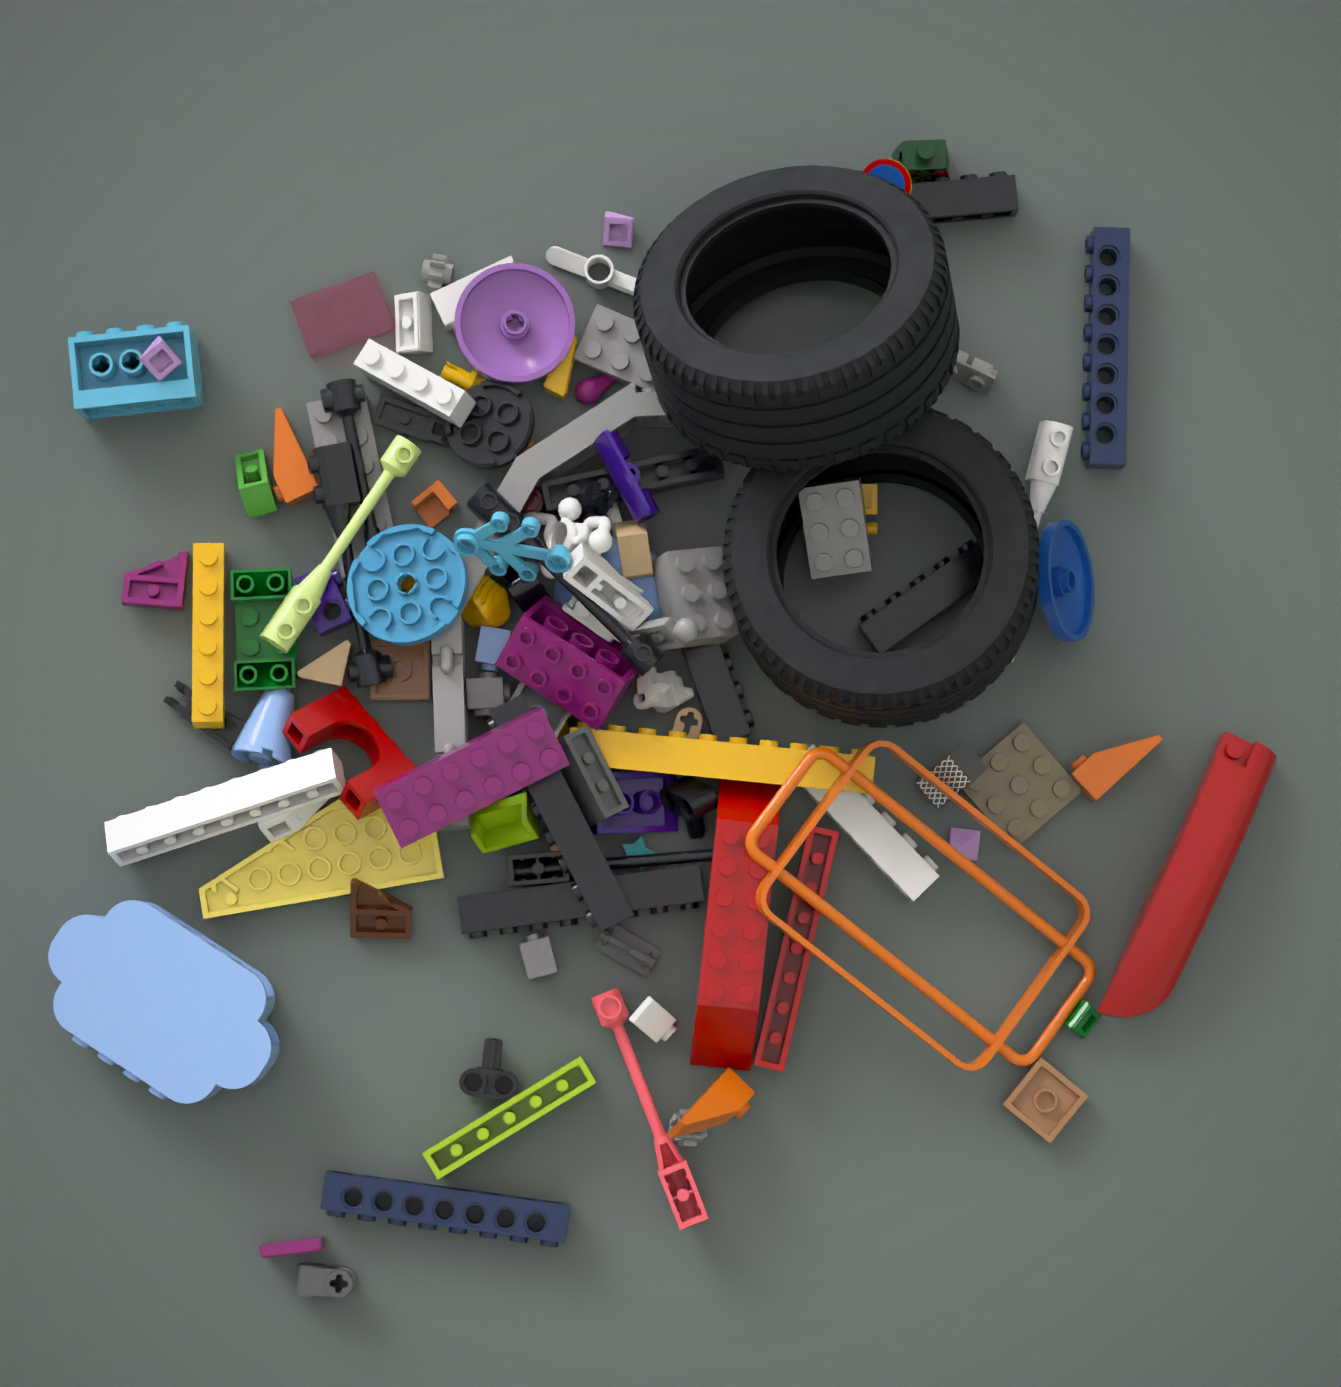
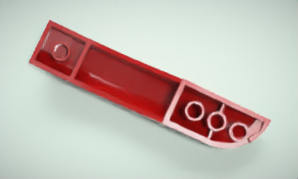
M1226 731L1219 737L1180 829L1145 902L1142 904L1099 1005L1098 1013L1116 1018L1135 1017L1158 1007L1173 991L1226 880L1276 763L1277 757L1274 752L1257 741L1252 744Z

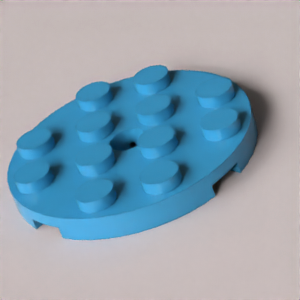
M398 525L383 530L372 537L366 543L367 546L360 553L357 559L354 558L347 579L348 602L357 621L377 639L394 645H416L439 636L456 620L466 601L469 581L467 567L462 555L455 550L454 544L447 537L435 529L424 525ZM406 578H414L416 583L409 593L401 591L402 581Z

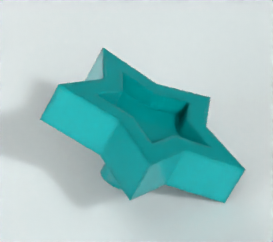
M642 836L634 844H622L626 856L655 854V852L645 847Z

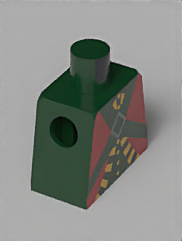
M943 139L902 141L892 152V159L899 161L907 168L911 179H916L918 182H928L935 177H947L950 180L949 152L946 141Z

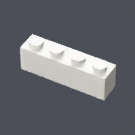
M368 339L354 362V365L366 377L459 428L462 427L476 404L465 390L371 339Z

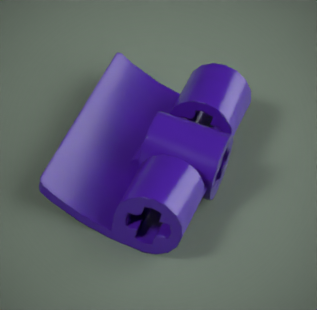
M608 429L603 431L594 441V446L635 523L640 524L660 513V510L647 487L640 489L641 474L638 467L631 462L625 461L630 457V454L617 431L610 433Z

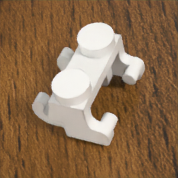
M652 667L643 677L639 674L640 677L637 678L638 694L634 695L633 701L637 709L645 710L652 706L657 712L666 713L694 696L692 688L684 687L682 678L677 676L676 671L670 670L657 673L656 667ZM642 694L645 695L644 702H642Z

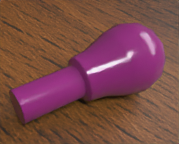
M606 374L584 378L576 384L575 396L583 404H593L618 379Z

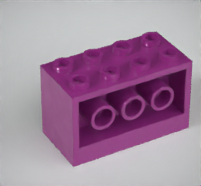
M545 595L521 616L495 665L595 730H598L620 707L639 673L621 656L622 644L615 639L612 642L606 641L562 609L563 606Z

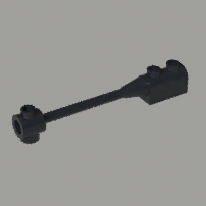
M353 378L340 379L326 384V389L320 390L325 413L331 412L333 416L342 419L346 441L350 442L361 505L370 491L354 416L361 410L360 403L366 402L363 384L356 385V381ZM373 509L364 521L365 547L372 537L381 532L379 527H377Z
M350 442L312 449L313 456L307 457L310 475L317 474L318 486H313L315 504L322 503L323 510L327 513L336 538L340 537L351 520L350 506L358 505L361 501ZM351 542L342 554L346 582L354 560ZM353 615L359 651L352 657L353 664L347 665L349 682H356L357 688L387 683V679L393 678L390 656L388 654L382 655V652L371 648L369 632L360 625Z
M489 482L484 484L467 502V508L483 524L490 522L493 513L498 511L504 512L510 517L508 529L502 533H494L498 538L521 527L524 517ZM538 536L527 538L518 543L546 549ZM531 558L548 570L622 643L621 656L642 677L664 656L642 633L630 635L607 611L563 579V573L552 572L546 567L544 560Z
M713 849L608 857L605 859L610 869L712 861ZM560 851L506 856L509 887L565 883L574 880L570 871L564 874L556 858L562 855Z

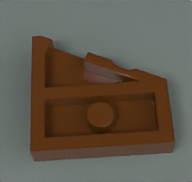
M352 878L350 883V937L411 940L413 907L357 878Z

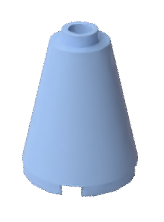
M290 689L264 690L232 746L231 755L234 758L248 765L250 760L259 763V768L261 769L270 768L292 759V743L282 733L289 715L294 712L295 697L290 693Z

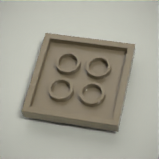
M1024 722L980 758L988 769L962 790L984 816L1019 844L1023 843L1083 791Z

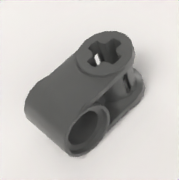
M311 1262L298 1263L297 1296L341 1298L348 1295L356 1286L357 1275L350 1267ZM340 1275H342L344 1281H348V1284L342 1289L340 1288V1283L335 1282Z

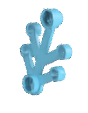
M498 511L493 513L491 521L476 530L472 528L458 529L453 537L454 548L459 554L467 557L476 555L489 567V571L493 575H505L508 566L511 565L519 573V577L528 582L536 579L539 567L532 561L524 562L519 556L544 560L546 567L555 573L566 572L572 559L569 549L564 545H555L551 549L518 544L527 538H535L538 535L541 524L533 517L524 518L521 527L497 540L490 539L488 537L496 532H505L510 523V517L506 513ZM489 551H494L499 555L493 556Z

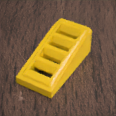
M575 335L567 356L554 371L548 374L543 384L546 393L564 402L567 398L574 365V354L578 346L577 336Z

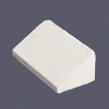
M416 291L394 295L396 353L398 355L432 353V303L430 294Z

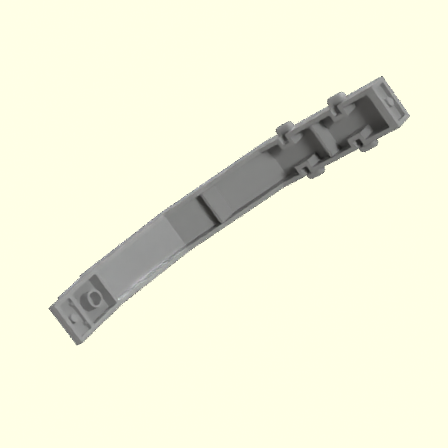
M634 381L517 456L497 491L524 516L525 514H522L521 510L535 486L542 490L541 481L560 478L596 455L598 452L594 446V441L603 431L607 429L610 433L617 431L622 438L634 429L673 428V424L669 421L659 403L655 387L643 388L641 392H636ZM479 520V522H478V524H477V526L475 527L474 530H476L477 528H479V527H481V526H483V525H485V524H483V523ZM495 534L488 537L495 540L499 539ZM489 551L493 556L499 555L494 551ZM462 555L468 571L469 584L466 601L460 614L449 628L439 636L431 639L436 757L469 741L465 669V620L461 614L482 577H491L492 575L489 567L476 555L470 557ZM471 814L440 830H471Z

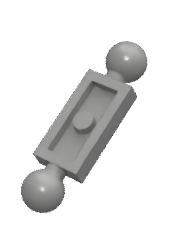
M670 616L643 621L634 631L630 630L629 634L636 635L642 633L658 650L663 651L684 647L687 642L695 640L699 634V626L691 618H682L677 621Z

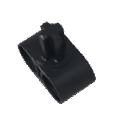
M511 565L508 566L506 574L503 575L506 579L503 585L523 613L527 612L543 596L547 595L550 597L537 577L531 582L524 581Z
M683 776L660 789V798L666 809L685 819L689 837L691 839L703 838L706 830L702 816L718 807V798L714 790L709 785L691 776Z
M486 1038L482 1067L470 1068L461 1075L459 1084L461 1090L466 1095L508 1099L517 1092L519 1086L517 1077L512 1072L500 1069L503 1046L501 1039ZM470 1073H476L481 1077L482 1086L480 1089L471 1090L467 1087L466 1077ZM505 1076L511 1079L513 1088L509 1093L503 1094L497 1090L496 1081L499 1077Z

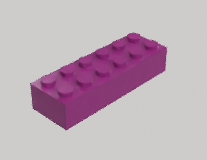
M539 706L373 788V793L402 849L570 765L543 709Z

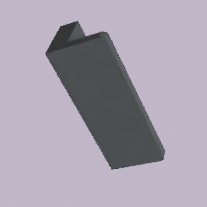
M588 725L558 739L570 765L560 770L590 827L629 807Z

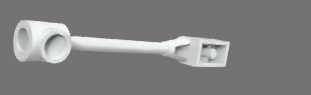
M1049 420L1039 422L1025 480L1030 481V502L1034 511L1037 529L1041 516L1044 514L1055 488L1059 486L1073 431L1072 426Z

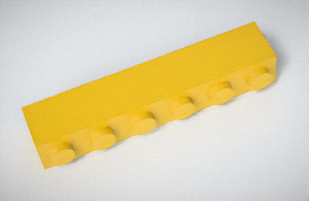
M193 543L192 724L194 729H225L226 551L224 543Z

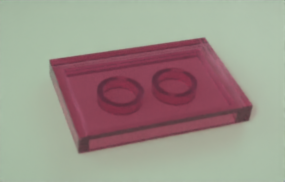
M374 271L290 301L310 358L395 328Z

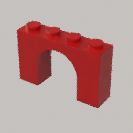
M345 686L291 713L282 730V733L300 754L330 739H343L353 742L366 752L372 767L347 780L339 797L357 820L381 808L373 793V788L416 768L415 764L398 748L396 742L390 739L379 726L376 719L369 715L359 700Z

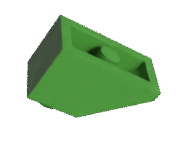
M264 449L235 455L238 489L248 518L264 516L270 512L277 511L275 492L272 488L273 484Z

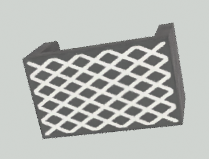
M962 742L929 771L959 794L988 768L966 742ZM922 777L914 782L937 810L950 801V799Z

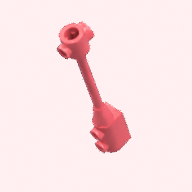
M619 987L590 998L601 1027L613 1030L654 1135L653 1141L659 1169L657 1172L679 1229L682 1230L709 1219L686 1159L682 1157L664 1130L624 1027V1023L630 1015Z

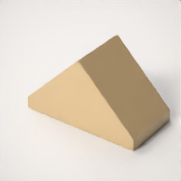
M634 520L614 523L623 577L633 579L654 575L645 522L636 524Z
M347 639L296 673L305 681L342 688L346 684L348 675L347 665L350 664L354 647Z

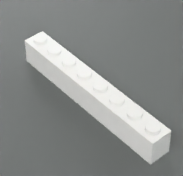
M332 748L321 749L313 754L290 759L285 763L270 768H263L255 773L240 778H233L228 782L213 787H206L186 796L175 797L165 803L148 806L143 810L128 815L118 816L116 819L104 822L107 852L122 867L341 795L345 786L342 762Z

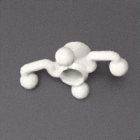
M568 497L560 502L558 512L561 519L559 522L554 515L548 513L528 512L523 516L524 518H536L541 525H546L543 537L547 549H551L555 545H564L571 553L583 542L601 556L602 553L608 551L612 546V536L610 534L611 521L608 517L592 516L588 517L583 523L573 522L582 513L581 504L575 498ZM540 564L542 574L549 579H554L555 577Z

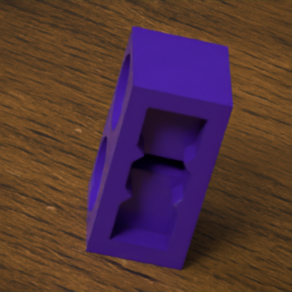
M337 569L331 571L328 589L323 593L321 604L311 617L321 637L354 623L348 597L344 598L339 589L344 584ZM312 571L295 578L296 585H299ZM334 605L341 608L340 617L333 621L326 618L327 609Z

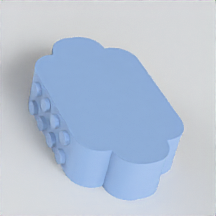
M137 900L124 901L114 906L106 916L79 915L73 917L61 927L53 939L48 953L49 965L53 974L62 982L53 1000V1009L57 1021L64 1029L74 1035L72 1040L86 1049L88 1047L99 1051L98 1058L111 1066L114 1063L120 1065L125 1069L123 1071L125 1076L137 1083L140 1080L150 1085L148 1090L158 1098L164 1100L166 1097L184 1104L203 1101L216 1095L222 1087L239 1089L260 1082L276 1062L280 1051V1040L273 1025L267 1021L275 1003V993L269 979L161 906Z

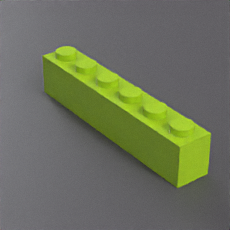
M581 1055L425 1150L422 1154L438 1180L597 1083V1080Z

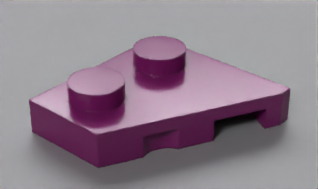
M183 551L178 553L179 556L163 562L159 560L149 564L144 569L138 568L125 573L121 599L122 605L183 610L190 557L189 552Z

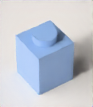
M481 625L475 657L476 664L481 665L480 670L499 672V667L495 663L512 634L511 630Z

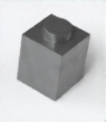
M542 932L524 936L525 943L519 944L528 980L559 972L550 936L543 937Z

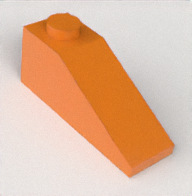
M279 407L275 409L273 477L277 484L272 486L279 502L285 500L286 504L292 507L313 497V486H318V482L314 474L310 475L307 459L284 411Z
M1160 735L1099 751L1088 757L1082 754L1070 765L1073 771L1069 775L1083 790L1082 792L1094 802L1159 744L1163 738Z
M728 1067L667 1135L670 1138H675L726 1124L733 1116L740 1119L751 1107L748 1101L755 1092Z

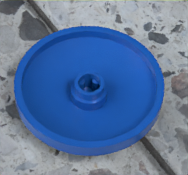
M1052 521L1043 530L1039 543L1038 589L1040 601L1048 626L1055 637L1062 642L1080 641L1086 636L1090 628L1094 610V578L1091 559L1083 535L1072 521Z

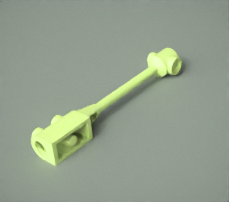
M396 435L380 459L384 469L383 473L322 564H319L299 585L292 587L259 637L283 653H288L321 604V598L332 574V569L393 478L406 477L422 453L415 444L402 436Z

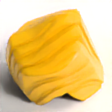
M483 576L461 614L462 618L472 627H481V625L499 627L503 625L511 615L506 588L489 576Z

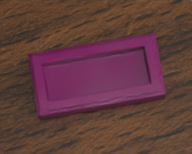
M324 1236L263 1243L259 1246L260 1257L267 1258L321 1251L325 1247Z

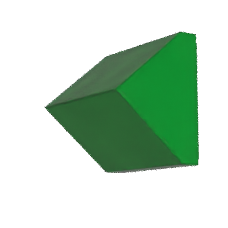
M1081 999L1064 1025L1084 1039L1102 1015L1090 1003Z

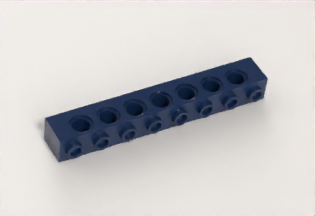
M1094 227L1090 236H1086L1085 254H1090V265H1086L1084 271V282L1089 283V294L1084 296V312L1089 313L1088 324H1084L1083 341L1088 342V353L1083 354L1082 362L1083 371H1087V383H1083L1082 401H1087V412H1083L1081 418V429L1086 430V442L1081 444V460H1086L1085 468L1121 470L1126 465L1130 228ZM1102 254L1110 255L1113 258L1114 265H1103L1099 256ZM1102 283L1109 284L1113 289V294L1109 296L1102 294L1099 290V285ZM1108 313L1112 317L1113 323L1111 325L1102 324L1099 321L1098 314ZM1098 343H1108L1112 348V353L1108 355L1102 354L1098 349ZM1100 371L1107 372L1111 376V383H1101L1097 378V373ZM1106 401L1109 403L1111 412L1108 414L1099 412L1096 405L1097 402ZM1096 431H1106L1110 435V442L1107 444L1099 442L1096 438Z
M328 1170L325 1172L320 1209L327 1210V1215L333 1217H345L346 1213L358 1214L357 1219L362 1221L376 1222V1217L388 1218V1224L406 1226V1222L410 1221L419 1223L418 1228L426 1230H436L437 1225L449 1227V1232L455 1234H467V1230L480 1231L479 1236L484 1238L497 1239L498 1234L510 1235L509 1240L513 1242L528 1243V1238L539 1239L540 1245L558 1247L559 1242L565 1243L570 1203ZM351 1188H356L362 1193V1201L358 1205H353L347 1200L346 1194ZM385 1192L391 1195L393 1199L391 1208L382 1209L378 1206L377 1196L379 1193ZM410 1197H418L422 1200V1212L412 1213L409 1211L407 1201ZM448 1201L453 1205L454 1213L451 1217L445 1218L439 1215L437 1206L440 1202ZM473 1205L480 1206L484 1210L483 1220L479 1222L470 1220L467 1214L468 1208ZM506 1209L513 1212L515 1222L510 1226L500 1224L498 1221V1213ZM533 1214L542 1215L545 1219V1227L541 1230H533L528 1224V1218Z

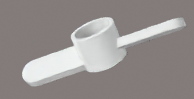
M552 246L547 250L546 259L550 264L585 277L586 282L592 288L604 289L610 286L632 296L634 295L636 278L614 270L613 263L608 257L594 255L586 258L558 246ZM603 263L609 267L610 274L605 280L596 281L590 278L588 274L589 268L593 264Z

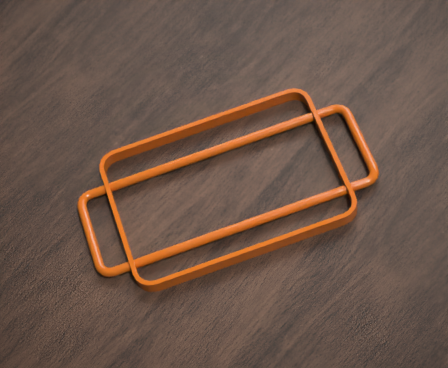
M873 740L865 743L849 763L827 747L811 749L804 755L746 835L745 846L747 853L755 862L768 871L756 890L755 901L760 913L949 1063L958 1068L970 1071L981 1069L991 1061L996 1052L1016 1066L1026 1067L1034 1064L1095 979L1096 968L1093 960L1075 945V942L1083 933L1090 920V907L1085 897L929 770L890 741ZM877 747L889 750L1068 894L1077 905L1078 917L1066 936L1061 934L860 773L857 769L866 756ZM824 759L840 771L841 774L775 862L759 849L757 844L758 838L814 762ZM849 779L1058 946L995 1035L784 869ZM776 878L984 1041L987 1046L974 1061L968 1063L960 1061L774 915L768 908L766 897L770 886ZM1067 954L1082 965L1084 970L1082 978L1029 1052L1026 1054L1017 1053L1004 1041Z

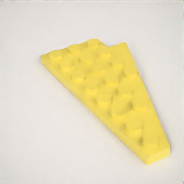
M338 799L314 814L299 831L269 843L199 888L203 919L349 895L352 878H357L376 889L445 878L437 831L401 849L381 808L357 820L343 802Z

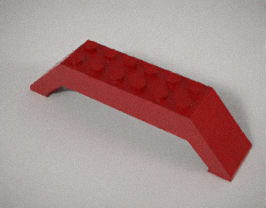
M720 779L690 1065L718 1068L730 1067L731 1069L746 1071L751 1069L768 920L758 910L755 899L756 890L768 871L755 862L747 853L745 840L749 829L781 788V785ZM779 811L759 836L757 843L759 849L774 861ZM772 885L770 886L766 897V902L769 909Z

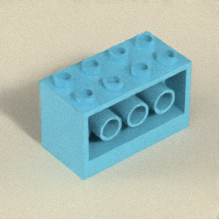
M169 322L166 324V327L155 328L154 325H140L134 331H124L123 328H110L106 330V334L94 335L93 331H81L76 333V337H68L74 409L85 420L204 407L198 337L191 327L185 325L184 322ZM158 336L165 341L182 362L160 382L139 359Z

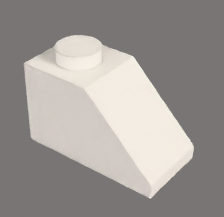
M648 996L629 1018L632 1023L656 1043L660 1038L666 1042L677 1029L673 1025L677 1019L651 996Z

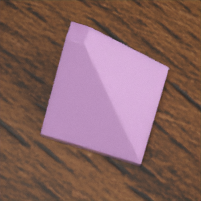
M606 211L604 216L603 245L632 248L634 218Z
M160 336L139 357L140 361L158 382L182 363Z
M950 827L949 844L969 860L978 861L981 831Z

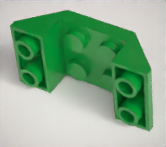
M291 567L230 570L231 601L235 604L237 661H233L234 691L296 689L298 638L288 653H283L259 637L294 586Z

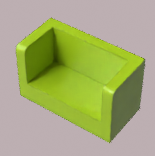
M527 792L500 799L471 814V838L483 854L539 838V818L536 819L528 803L532 799Z

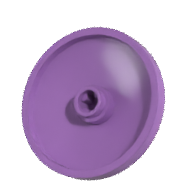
M523 263L500 264L481 272L462 292L455 311V335L465 359L482 375L494 381L504 383H530L550 374L567 356L575 333L574 308L564 287L546 271Z

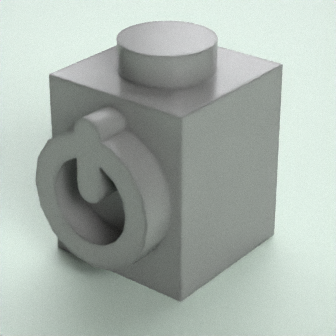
M497 672L479 673V678L466 679L467 707L469 712L474 711V717H491L490 710L511 699L510 684H504L503 677H497Z

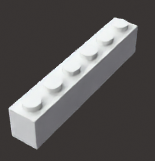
M812 744V745L808 748V750H811V749H814V748H817V747H816L814 744ZM801 787L817 804L828 792L826 789ZM841 791L825 813L910 902L916 900L939 877L935 872L939 867L930 857L925 855L922 858L914 850L917 844L906 833L901 836L893 828L896 822L885 811L880 814L872 806L875 800L867 793Z

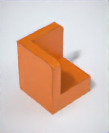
M439 480L411 501L413 508L430 528L437 526L459 508L458 502Z

